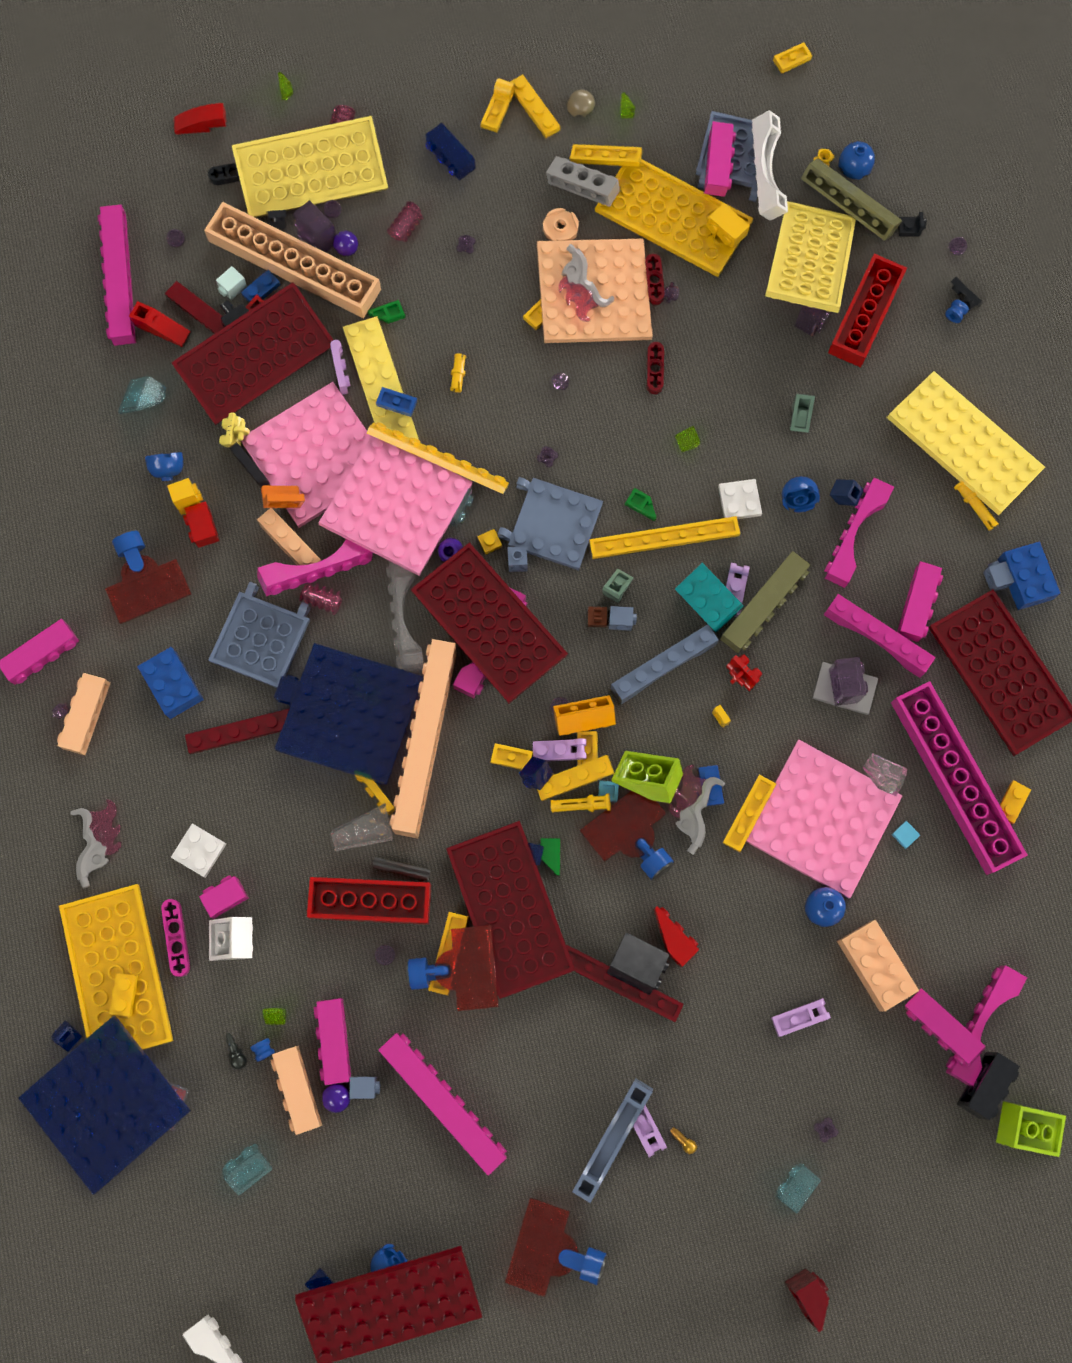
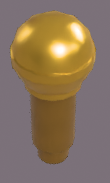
M674 1127L670 1130L672 1136L683 1145L684 1152L693 1154L697 1150L695 1141L687 1139Z

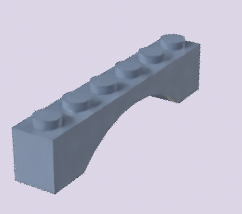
M707 624L612 683L610 689L621 705L668 672L716 646L718 638Z
M635 1078L572 1191L573 1193L591 1203L621 1146L651 1096L653 1088Z

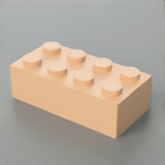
M876 920L866 923L837 941L880 1012L887 1011L919 991Z

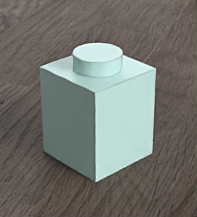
M232 266L216 279L219 286L217 288L224 297L227 295L231 300L247 287L244 277Z

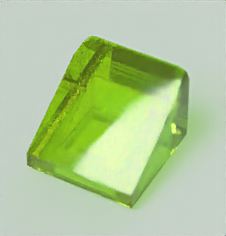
M279 72L280 91L284 101L293 95L291 82L282 72Z
M622 92L620 102L621 118H634L635 106L627 94Z
M694 426L675 435L681 452L699 447L700 439Z
M285 1008L263 1009V1016L267 1025H284L286 1023Z

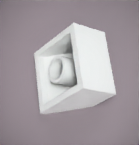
M229 917L209 920V961L252 958V917Z

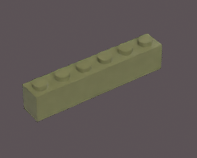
M820 159L809 163L801 177L803 181L884 241L894 234L902 222L900 218Z
M792 551L724 632L720 640L737 653L741 649L745 651L752 643L750 641L753 635L757 637L763 630L761 625L765 621L768 623L775 615L773 611L776 607L780 609L787 601L785 599L786 595L794 593L798 587L796 583L799 580L803 581L810 572L807 570L810 564Z

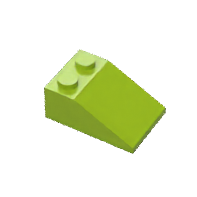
M625 751L612 777V782L650 800L671 803L683 772L678 758Z
M1003 1101L996 1143L1016 1149L1060 1157L1066 1116Z

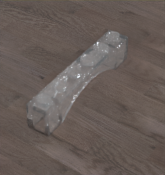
M389 561V566H386L387 577H391L388 591L389 595H393L390 609L391 613H395V620H392L393 631L397 632V638H394L395 650L398 649L399 656L396 657L397 668L401 669L402 673L422 671L424 664L422 648L413 640L404 622L405 598L409 588L415 581L414 573Z

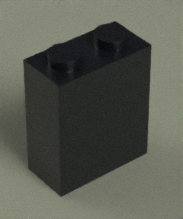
M625 933L607 974L650 995L654 989L658 990L662 979L659 977L661 972L665 974L669 966V962H667L669 954Z

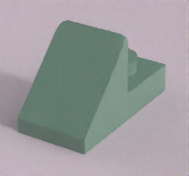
M796 393L792 404L793 412L790 431L809 433L815 400L814 395Z
M617 569L602 589L603 595L619 603L624 592L632 583L633 577Z

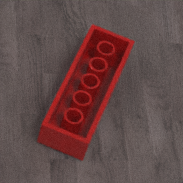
M877 254L873 255L828 354L861 368L907 267Z
M310 877L307 918L429 925L431 884L427 882Z

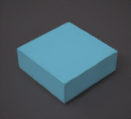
M600 780L598 796H605L606 793H609L611 802L617 803L619 785L611 781Z
M907 821L891 834L905 849L920 836Z

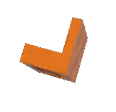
M298 486L261 487L263 508H301L305 502L304 494H299Z

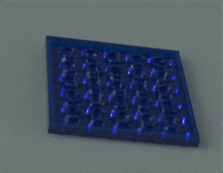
M314 643L275 746V751L387 785L419 694L420 681L423 682V676Z
M112 1016L18 1097L93 1195L191 1112L116 1016Z

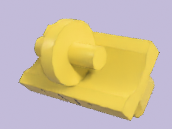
M234 412L229 413L228 418L222 419V427L226 430V435L220 436L219 443L224 447H230L237 442L241 446L243 437L248 436L250 430L245 427V419L236 416Z

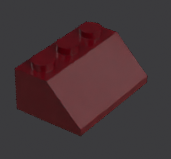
M805 1268L786 1280L785 1283L807 1321L818 1332H821L829 1302V1297L826 1294L828 1288L822 1278L820 1279L814 1272L811 1273Z

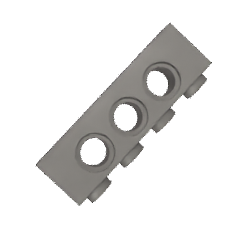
M556 156L546 172L548 184L609 207L620 191L619 181L614 176L603 174L596 169L592 170L582 164L571 162L566 158Z

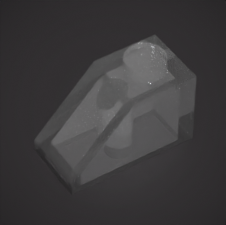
M873 753L870 754L863 766V769L878 789L897 796L905 782L907 768Z

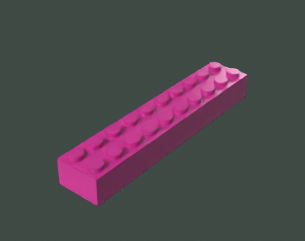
M929 681L896 697L891 702L894 710L985 874L994 873L1028 856L931 682Z

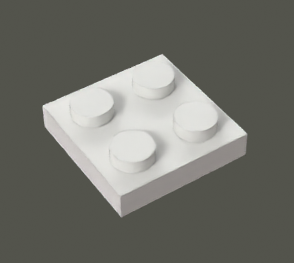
M756 479L718 485L724 518L737 516V519L762 515Z
M191 824L171 858L206 878L226 843L196 825Z

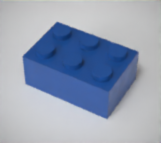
M1040 541L1006 551L998 558L999 563L1007 562L1014 579V583L1009 589L1017 610L1051 601L1061 594Z
M172 647L137 666L164 714L169 719L204 700L177 652Z

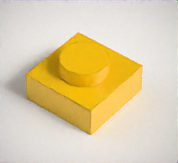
M495 529L477 536L485 555L502 548V543Z

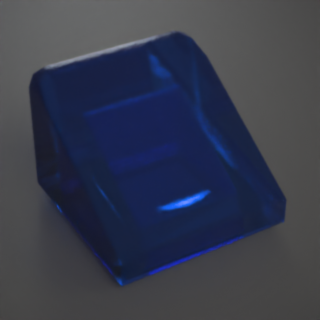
M528 843L535 864L539 866L544 846Z
M64 1021L51 1037L52 1041L69 1052L82 1038V1035L67 1021Z

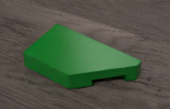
M399 300L368 310L369 316H377L378 320L388 324L406 318Z
M634 488L625 505L653 521L656 520L651 497Z
M541 838L540 859L557 876H560V839Z

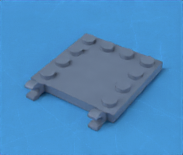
M712 111L696 170V175L700 176L697 189L704 190L709 131L712 122L734 124L733 132H736L735 142L732 143V147L735 148L734 157L731 159L733 171L729 179H732L733 184L751 187L749 201L756 202L758 188L756 165L754 163L755 151L753 148L752 120Z
M519 477L516 488L528 491L513 532L500 527L498 537L509 541L508 547L527 546V553L579 570L603 501L536 478L529 482Z
M249 582L245 593L239 591L209 657V661L280 689L310 622V619L306 616L311 607L309 604L302 602L296 614L255 598L254 596L257 594L259 587L257 584Z

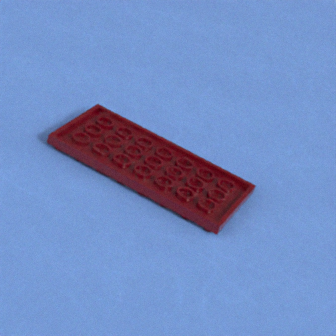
M292 282L171 362V364L216 426L222 422V419L228 418L229 413L237 412L329 350L333 339L297 286Z
M470 542L410 589L508 704L568 656L564 648Z
M993 589L928 627L1013 756L1072 722L1071 703Z
M520 821L446 848L499 999L575 971Z
M462 1246L295 1294V1302L317 1363H333L482 1318L481 1308Z

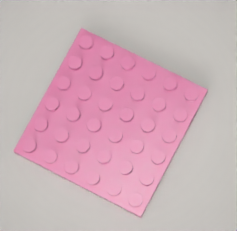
M331 382L252 430L248 436L243 437L241 443L257 467L268 479L270 486H298L299 494H304L305 502L301 508H286L298 528L327 510L371 436L367 434V430L334 382Z
M371 436L320 519L319 525L420 576L473 482L448 469Z
M798 740L746 842L824 886L835 889L841 895L850 899L902 795Z

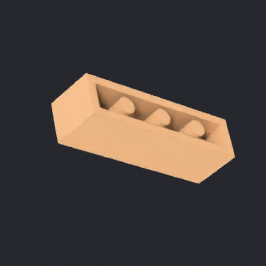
M272 508L257 519L261 528L296 565H308L321 561Z
M83 673L82 678H79L76 695L72 697L70 702V712L64 718L65 726L57 738L58 747L63 750L86 755L111 684L109 681Z
M299 1046L272 1054L271 1065L274 1072L277 1071L279 1076L277 1085L279 1090L284 1093L283 1106L285 1111H289L291 1117L288 1120L291 1131H295V1134L298 1135L322 1126Z

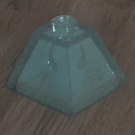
M149 376L132 379L118 413L139 411L160 404L166 396L165 391L167 387Z

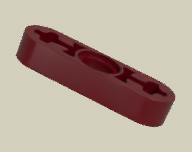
M649 254L645 259L649 302L652 305H659L663 302L665 295L662 262L659 255ZM651 261H654V263H656L655 270H652V264L650 263ZM652 276H657L659 278V282L653 283L650 281L649 278ZM654 289H657V295L659 296L658 298H655V296H653Z
M652 342L648 346L647 390L651 394H659L664 385V346L659 342ZM654 348L658 351L657 359H654ZM653 364H657L661 369L658 372H654L650 367ZM657 377L658 386L654 388L653 381Z

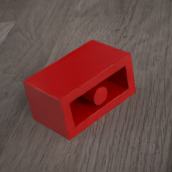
M206 501L184 508L186 515H183L186 526H190L191 532H188L191 543L195 542L197 547L200 548L220 541L210 507Z

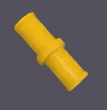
M457 353L454 355V366L451 370L452 382L450 390L461 392L463 377H465L466 373L464 371L466 355L463 354L462 356V354Z

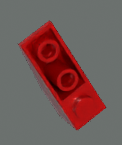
M137 301L129 315L135 327L183 347L191 333L190 330L158 310Z
M656 906L653 910L666 953L680 967H683L699 951L697 947L699 944L693 937H687L683 933L684 928L677 921L673 923L668 918L670 914L663 907L659 908Z

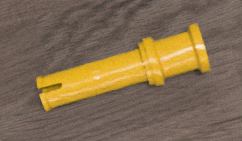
M963 481L954 487L963 496V501L970 504L988 531L992 530L994 526L999 525L983 502L977 497L976 493L972 492Z
M606 793L605 796L589 795L587 798L551 800L552 813L575 810L594 812L601 809L611 811L609 793Z

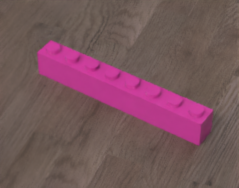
M122 205L100 207L98 221L102 229L99 231L100 240L103 242L100 251L102 258H104V263H101L105 274V279H103V287L106 290L104 302L108 310L105 312V318L109 324V328H106V333L114 346L136 343L135 326L129 318L133 310L126 213Z
M396 1033L379 1049V1052L489 1176L507 1158L505 1155L507 1150L500 1142L495 1144L491 1139L493 1134L486 1126L481 1128L477 1123L479 1118L472 1111L469 1113L463 1107L465 1102L458 1095L455 1097L452 1095L450 1085L444 1079L440 1081L437 1078L438 1072L431 1064L427 1066L423 1062L425 1057L417 1048L413 1050L409 1046L411 1041L404 1033L402 1035Z

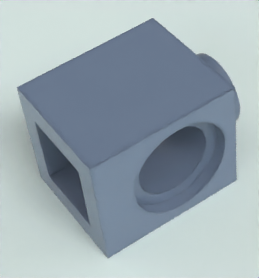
M527 546L508 547L509 572L527 571Z
M1006 561L990 563L983 572L990 591L993 589L996 592L1009 588L1014 583Z
M611 606L609 629L631 631L632 626L636 625L637 614H633V607Z
M350 1077V1099H375L376 1094H380V1081H377V1077Z

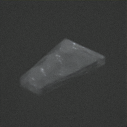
M386 803L332 830L331 837L335 851L393 840Z

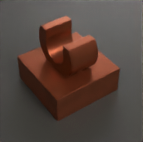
M588 607V627H607V607Z

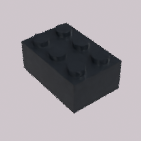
M999 1052L985 1053L981 1060L982 1069L974 1085H967L957 1102L958 1106L980 1119L991 1120V1118H995L999 1111V1103L1001 1100H1005L1009 1093L1008 1087L1019 1076L1018 1069L1020 1066Z

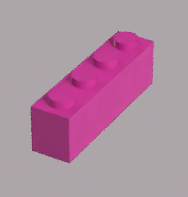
M712 122L709 131L704 194L725 197L727 190L731 189L732 179H729V176L733 171L731 159H733L735 151L732 143L735 142L736 132H733L734 124Z
M921 561L915 567L897 630L899 634L909 640L919 642L927 635L928 627L926 624L933 614V609H931L932 603H935L938 597L936 589L937 586H940L943 575H941L942 568Z
M61 618L0 660V669L8 681L14 685L23 683L29 675L42 670L45 664L58 659L61 653L73 649L79 640L69 625Z
M922 988L905 1005L906 1015L914 1022L918 1020L923 1025L921 1028L929 1036L933 1034L938 1038L937 1043L946 1051L950 1049L955 1054L953 1058L962 1066L965 1063L969 1067L985 1050V1045Z
M343 999L316 1002L317 1006L314 1007V1016L319 1022V1027H316V1037L321 1042V1048H318V1057L323 1062V1068L320 1069L321 1081H324L325 1085L350 1082L351 1069Z

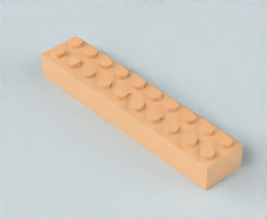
M222 202L204 230L209 242L265 270H269L271 273L291 283L294 282L295 285L363 319L381 291L378 278Z
M432 639L431 645L428 644L426 656H428V662L423 664L422 669L424 681L419 683L418 693H420V699L416 700L414 706L416 718L412 719L410 725L412 737H408L406 744L408 756L403 758L402 768H404V774L399 777L398 781L400 793L395 796L394 800L396 812L395 815H391L390 826L397 835L412 838L419 837L457 655L456 645L452 642Z

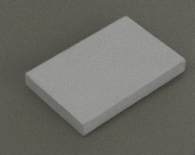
M822 662L812 699L868 715L878 678Z

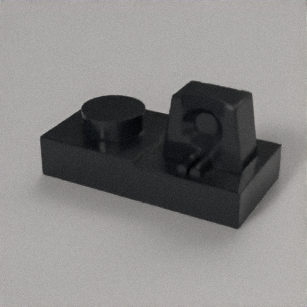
M957 277L951 281L954 285L952 289L958 295L962 293L965 296L962 301L968 306V312L976 306L979 308L983 304L982 300Z

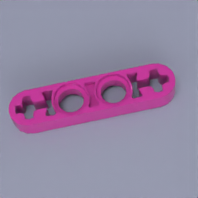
M168 899L163 902L161 911L169 966L173 975L183 977L190 971V962L182 908L178 901ZM170 903L176 906V909L173 910V916H178V919L168 920V917H172L171 912L167 911ZM173 922H177L180 926L179 931L175 934H172L169 930V926ZM176 942L182 944L180 953L172 951V946ZM184 955V959L180 958V963L185 965V968L180 973V971L175 969L179 965L178 959L174 960L173 957Z

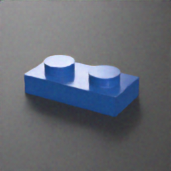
M267 270L241 291V294L248 302L256 295L263 300L281 284Z
M382 387L376 401V406L409 417H412L417 404V398Z
M718 765L698 768L701 792L706 779L710 777L720 779ZM716 784L712 787L707 806L724 804L722 787Z

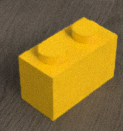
M724 203L709 216L707 222L710 232L719 236L722 242L729 245L732 249L747 236L750 227L749 224Z
M189 478L167 485L172 501L181 515L186 514L184 508L199 504L203 500L196 483L192 484Z

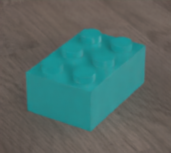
M703 563L675 588L715 632H718L744 607Z

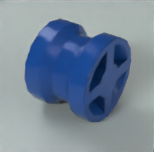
M954 300L951 308L947 309L945 315L951 322L960 323L963 315L968 312L969 308L963 301Z
M269 1038L250 1047L251 1051L256 1054V1062H260L275 1054V1050L269 1045Z

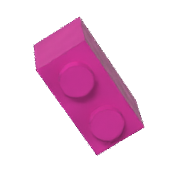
M227 876L220 881V885L206 888L203 894L199 896L211 918L215 919L249 899L237 877Z

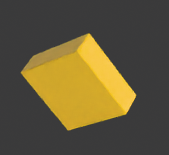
M721 705L714 708L712 714L720 726L724 728L731 720Z

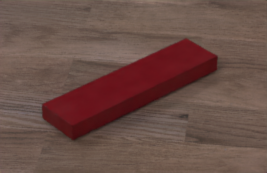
M178 281L165 292L167 298L214 334L224 328L221 323V317L223 316Z

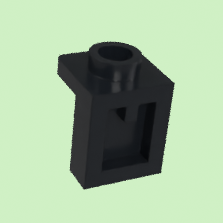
M286 210L266 211L267 224L277 229L286 228Z
M919 212L917 217H899L902 220L898 226L899 237H920L923 229H926L927 221L924 218L923 212Z

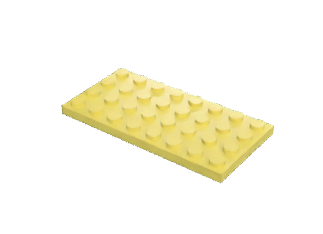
M372 116L232 145L249 215L255 218L266 216V211H289L388 189Z
M787 201L788 212L783 215L765 296L838 313L856 219L851 215Z
M935 371L887 416L894 425L958 481H963L997 515H1000L1045 468L1044 465Z

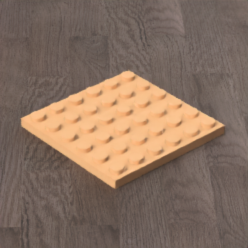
M643 239L537 241L544 343L652 340ZM570 244L576 249H580L584 254L588 265L586 278L594 283L600 296L603 299L614 296V302L607 307L596 305L591 294L581 287L569 285L567 277L562 276L564 267L572 260V254L566 250Z

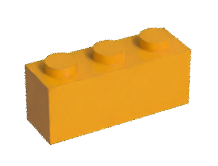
M610 695L553 706L555 724L559 736L616 725L614 705Z

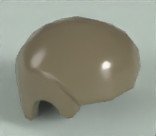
M586 90L574 91L567 102L568 112L574 117L577 115L585 117L593 111L595 106L594 97Z

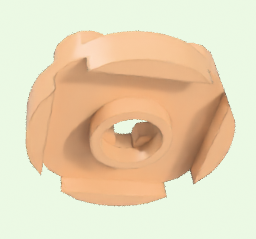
M557 208L547 214L543 221V232L547 239L550 241L573 240L577 237L579 223L573 212L570 213L565 211L566 209ZM558 223L565 225L563 229L557 228Z

